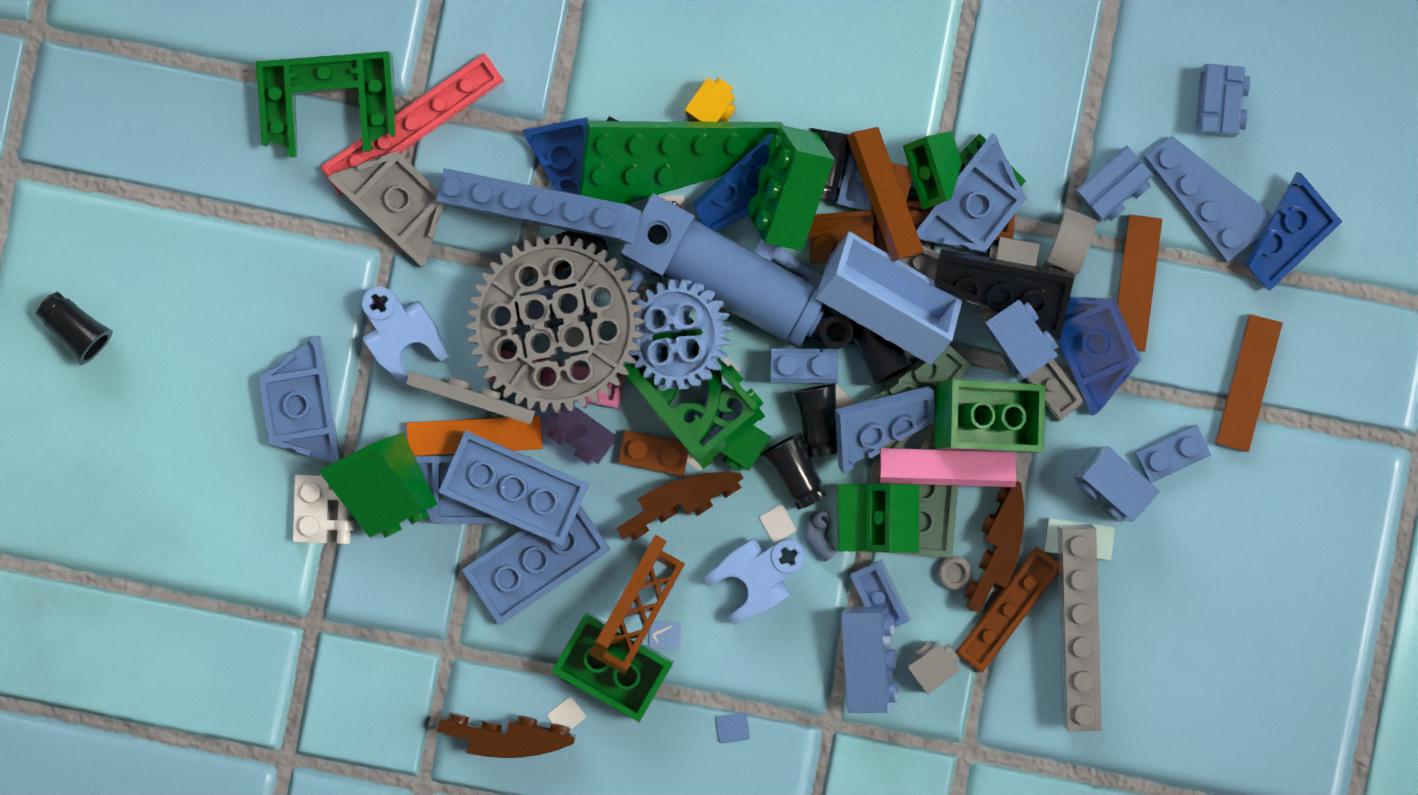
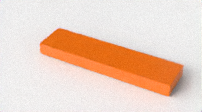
M534 416L531 424L510 417L407 422V441L414 456L455 454L465 430L513 451L543 449L541 416Z

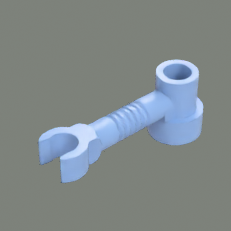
M763 239L760 240L753 252L770 261L773 259L799 277L811 282L815 287L820 286L823 277L821 274L783 251L784 247L766 244Z

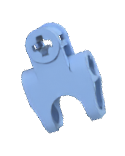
M373 287L364 294L362 299L363 310L376 329L364 336L363 340L378 363L387 369L402 387L407 386L406 382L409 376L403 365V354L409 345L414 343L425 344L440 362L450 357L441 340L436 324L419 300L405 309L397 296L385 287ZM376 295L381 298H388V301L385 303L386 310L384 312L380 309L373 310L372 306L376 303L374 299Z
M753 538L728 554L713 571L704 577V580L708 586H711L724 578L737 577L746 584L748 588L746 602L728 616L732 623L736 624L748 617L766 612L791 595L783 580L803 566L805 551L803 546L793 539H783L763 551L756 539ZM786 547L789 551L793 549L797 551V554L794 556V564L790 565L788 561L783 563L780 561L779 558L783 555L782 548Z

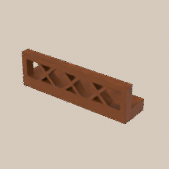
M657 535L653 537L589 655L623 674L629 668L685 565L684 562L662 551L667 541ZM656 560L674 569L670 577L657 580L653 569ZM649 575L650 581L645 582L647 576ZM665 585L663 591L661 592L660 586ZM653 588L657 602L642 606L638 594L639 591ZM634 602L636 608L630 609L631 605ZM651 611L649 617L647 618L645 612ZM638 614L643 628L639 631L628 633L624 618ZM618 629H620L621 635L615 636ZM637 638L632 646L630 639ZM624 641L628 652L625 661L606 652L610 644Z

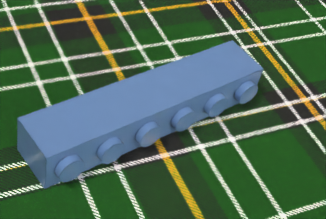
M446 168L443 169L436 199L438 202L455 208L634 244L641 215L640 210L626 204Z

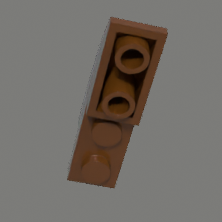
M715 472L689 476L667 483L639 497L637 500L644 511L617 527L616 530L623 540L630 536L632 541L650 531L647 524L656 518L663 523L677 514L675 506L681 504L687 515L693 511L698 516L713 507L710 500L722 493L724 498H727L741 489L739 481L744 479L741 473Z
M1016 481L1015 487H1001L995 500L1000 505L995 515L988 514L981 528V531L985 533L982 540L994 545L992 551L985 550L978 564V567L982 569L977 581L971 579L963 595V598L967 599L965 606L980 613L994 583L1007 589L1020 554L1024 529V498L1022 485L1018 481Z
M450 712L449 717L443 716L440 719L437 730L439 733L470 740L467 750L469 754L497 758H522L550 753L574 744L576 734L570 733L571 728L568 726L551 723L550 728L537 725V719L518 715L517 720L511 719L507 731H502V725L499 723L482 720V725L468 722L469 717L466 715Z

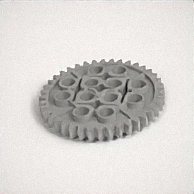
M551 235L547 245L544 239L539 236L537 237L536 247H533L528 240H524V251L513 245V257L510 258L502 252L500 254L503 262L501 266L494 262L490 263L494 274L482 273V277L487 284L475 285V288L482 294L480 297H470V301L478 305L477 309L467 311L468 315L476 318V322L466 325V328L476 331L475 335L467 338L468 342L478 343V347L472 350L471 354L483 357L476 366L478 368H489L483 376L485 379L497 378L493 384L494 389L498 390L506 386L503 394L505 398H509L516 393L515 404L520 405L527 398L528 409L533 410L537 403L540 402L541 412H547L550 404L553 405L555 413L561 412L562 404L566 405L569 412H573L576 401H578L582 408H587V397L598 403L600 402L599 391L609 396L611 392L608 384L612 383L620 386L621 383L617 375L620 373L629 376L630 374L624 366L625 363L636 364L637 362L630 355V352L641 351V347L634 343V339L644 338L643 333L635 330L637 326L645 324L643 319L635 317V314L644 310L643 306L633 305V302L640 297V294L638 292L629 293L628 290L635 283L633 280L622 281L627 274V270L623 268L615 272L619 261L614 258L606 263L608 252L602 250L595 255L596 245L593 243L584 250L582 239L578 238L574 246H571L570 237L566 235L561 244H559L555 235ZM562 262L569 263L572 268L571 275L565 280H558L555 276L556 267ZM528 269H536L538 272V280L532 286H525L522 282V275ZM548 282L554 287L565 288L554 292L553 299L551 300L546 295L539 294L541 290L547 288L546 283ZM601 289H607L611 294V301L605 307H597L594 303L595 293ZM569 295L575 296L578 301L576 310L572 313H564L561 309L562 300ZM534 302H541L544 305V314L541 318L532 320L528 315V308ZM587 307L593 314H597V319L592 320L591 330L588 328L587 323L580 321V317L586 315L585 310H587ZM501 308H508L511 312L510 322L507 325L498 326L495 321L496 312ZM554 314H556L558 319L564 321V325L558 327L559 332H557V335L553 329L548 328V324L553 322ZM521 320H523L524 325L531 327V331L526 332L524 341L520 335L514 334V330L519 328ZM612 322L617 327V334L612 340L605 341L600 336V329L605 323ZM572 329H581L584 334L583 342L577 347H571L567 342V335ZM540 335H547L550 339V347L544 353H537L534 348V341ZM507 341H513L517 346V353L511 359H504L501 355V347ZM561 348L563 352L572 355L588 352L587 354L571 356L565 360V366L561 367L559 362L551 360L535 363L536 361L552 359L558 355V349ZM579 362H586L590 368V373L584 380H576L573 375V368ZM546 368H553L556 372V381L553 385L545 387L540 382V374Z

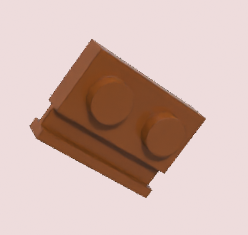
M874 210L815 214L809 231L810 263H827L829 255L849 231L878 248Z

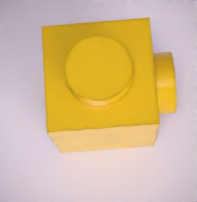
M707 77L686 107L685 114L696 122H728L737 108L733 105L735 101V95L731 93L733 87L718 77L715 81Z

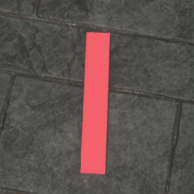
M484 53L397 113L395 137L392 138L387 133L371 143L374 149L370 152H363L361 138L320 168L328 178L331 174L396 151L401 154L505 81ZM331 182L338 194L342 195L343 192Z

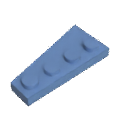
M1170 136L1144 157L1225 262L1231 260L1258 239L1273 215L1173 136Z

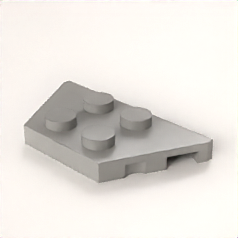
M396 151L331 174L328 177L339 190L421 267L426 264L444 204L436 201L438 190L403 156Z
M410 371L406 382L407 385L528 424L532 423L535 414L533 410L503 401V393L483 387L481 393L470 390L472 383L452 377L449 378L447 383Z

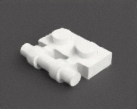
M295 475L293 542L328 543V530H337V544H350V531H354V521L351 520V513L335 492L330 489L324 478L314 475ZM329 500H338V520H329Z

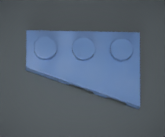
M927 386L835 409L838 468L844 474L853 469V464L868 456L871 459L881 453L880 448L892 441H902L935 422L934 391Z

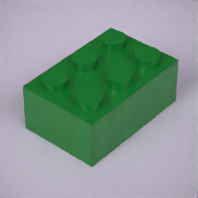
M780 125L777 135H774L770 140V155L766 166H763L759 172V187L756 196L750 199L748 215L764 243L803 251L835 159L818 133Z
M955 379L936 381L934 449L1026 454L1044 452L1046 385Z
M586 611L551 672L640 723L674 661L643 643L625 674L594 658L589 653L606 622ZM618 629L617 633L615 634V636L621 635V632H620L619 629ZM630 639L632 646L636 639ZM624 641L610 644L606 651L622 661H625L628 655Z

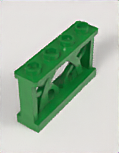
M701 329L694 331L682 330L678 333L655 334L653 340L663 338L675 339L679 336H696L703 334V331ZM695 342L692 347V352L695 357L698 355L700 349L699 344L697 342ZM664 346L662 350L664 361L668 358L667 346ZM632 356L636 361L640 359L639 356ZM721 358L717 359L722 367L721 370L709 369L712 379L709 380V395L706 408L696 403H682L671 409L668 405L676 397L678 385L676 389L661 391L658 389V385L654 384L655 377H643L647 367L638 370L639 368H636L635 364L625 363L624 366L630 373L629 376H626L703 469L714 461L712 458L758 420L761 421L765 417L759 408L764 404L752 388L747 392L742 388L739 383L743 381V378L731 364L725 368L719 361ZM722 377L732 389L722 392ZM735 399L742 403V413L735 420L726 421L717 417L719 410L725 414L735 412L727 407L730 400ZM690 411L703 415L701 419L695 415V419L691 423L685 421V416ZM714 424L724 428L704 446L701 445Z

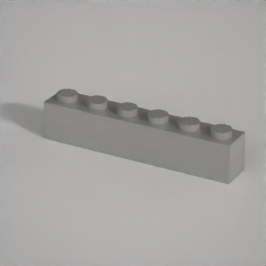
M1092 524L1058 525L1063 726L1068 732L1102 731L1096 528Z

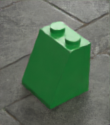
M403 432L371 443L319 470L324 480L369 537L382 533L384 538L403 530L400 523L409 520L411 525L429 517L427 510L438 505Z

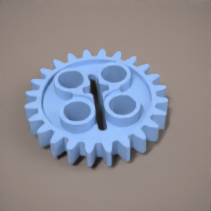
M671 279L668 285L666 283H657V291L647 289L648 301L643 299L637 300L638 305L643 306L644 310L635 314V317L643 319L645 324L637 326L635 330L643 333L644 338L634 339V343L641 347V351H631L630 355L640 357L635 364L636 368L647 367L643 375L644 378L655 377L654 384H665L666 389H676L677 385L679 389H689L690 384L692 386H701V378L711 380L712 374L709 369H722L717 359L728 358V354L722 350L723 345L732 344V341L724 338V333L730 332L732 327L723 326V321L730 315L729 313H719L718 310L724 303L719 300L712 301L715 294L714 291H704L703 284L695 283L692 285L691 280L682 279L680 283L679 280ZM694 308L696 310V319L691 323L689 313ZM663 312L666 320L664 326L661 327L659 316ZM705 329V334L653 340V335ZM695 342L699 344L700 348L698 356L696 357L693 355L692 347ZM664 346H667L669 354L668 358L664 361L662 350Z

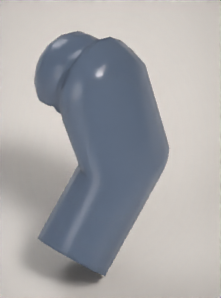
M819 511L813 513L808 519L805 538L820 558L826 562L837 551L826 539L828 526L831 524V517L827 512Z

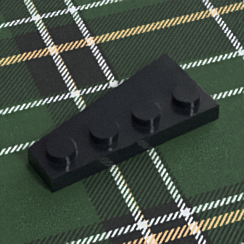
M944 249L940 250L934 285L972 302L978 301L985 304L997 313H1000L1019 299L1023 305L1028 302L1039 317L1035 321L1037 326L1044 331L1047 330L1052 337L1059 340L1061 338L1074 282V273Z

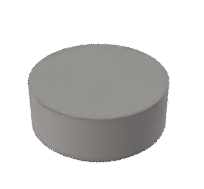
M952 556V558H946L941 562L938 569V577L945 587L959 590L970 583L972 568L964 558Z

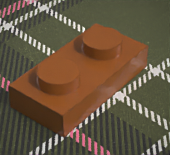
M625 430L618 463L684 476L689 452L680 441Z

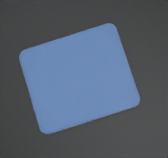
M746 713L716 717L720 743L750 738Z

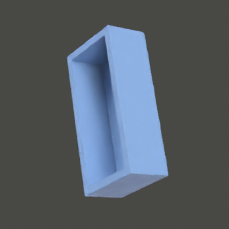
M849 231L828 257L816 299L931 365L953 340L963 297L934 285V280L899 260L892 262L889 254Z

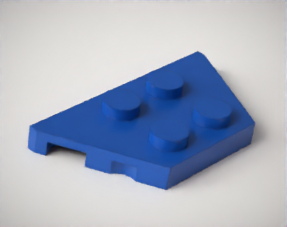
M1070 296L1061 338L1057 340L1091 416L1102 410L1142 361V358L1115 298Z

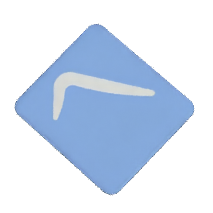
M654 621L650 627L649 647L679 649L681 623Z

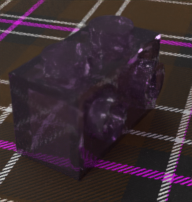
M562 404L561 412L555 413L553 410L543 424L549 429L546 433L548 437L561 446L567 441L576 448L573 454L589 466L592 461L600 464L619 438L576 406L573 412H569L566 405Z

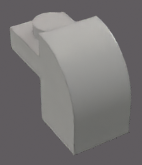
M1066 208L1054 233L1051 248L1042 268L1074 273L1075 279L1089 250L1097 220Z

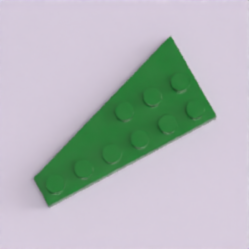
M587 121L578 195L629 204L649 198L652 193L659 195L723 176L771 133L773 136L777 135L779 126L783 124L782 122Z

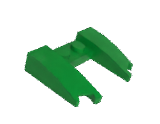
M390 51L256 61L261 143L263 146L267 147L270 141L288 148L285 155L297 158L295 93L358 89L363 152L373 150L374 147L371 143L387 133L392 138L396 136L393 54Z

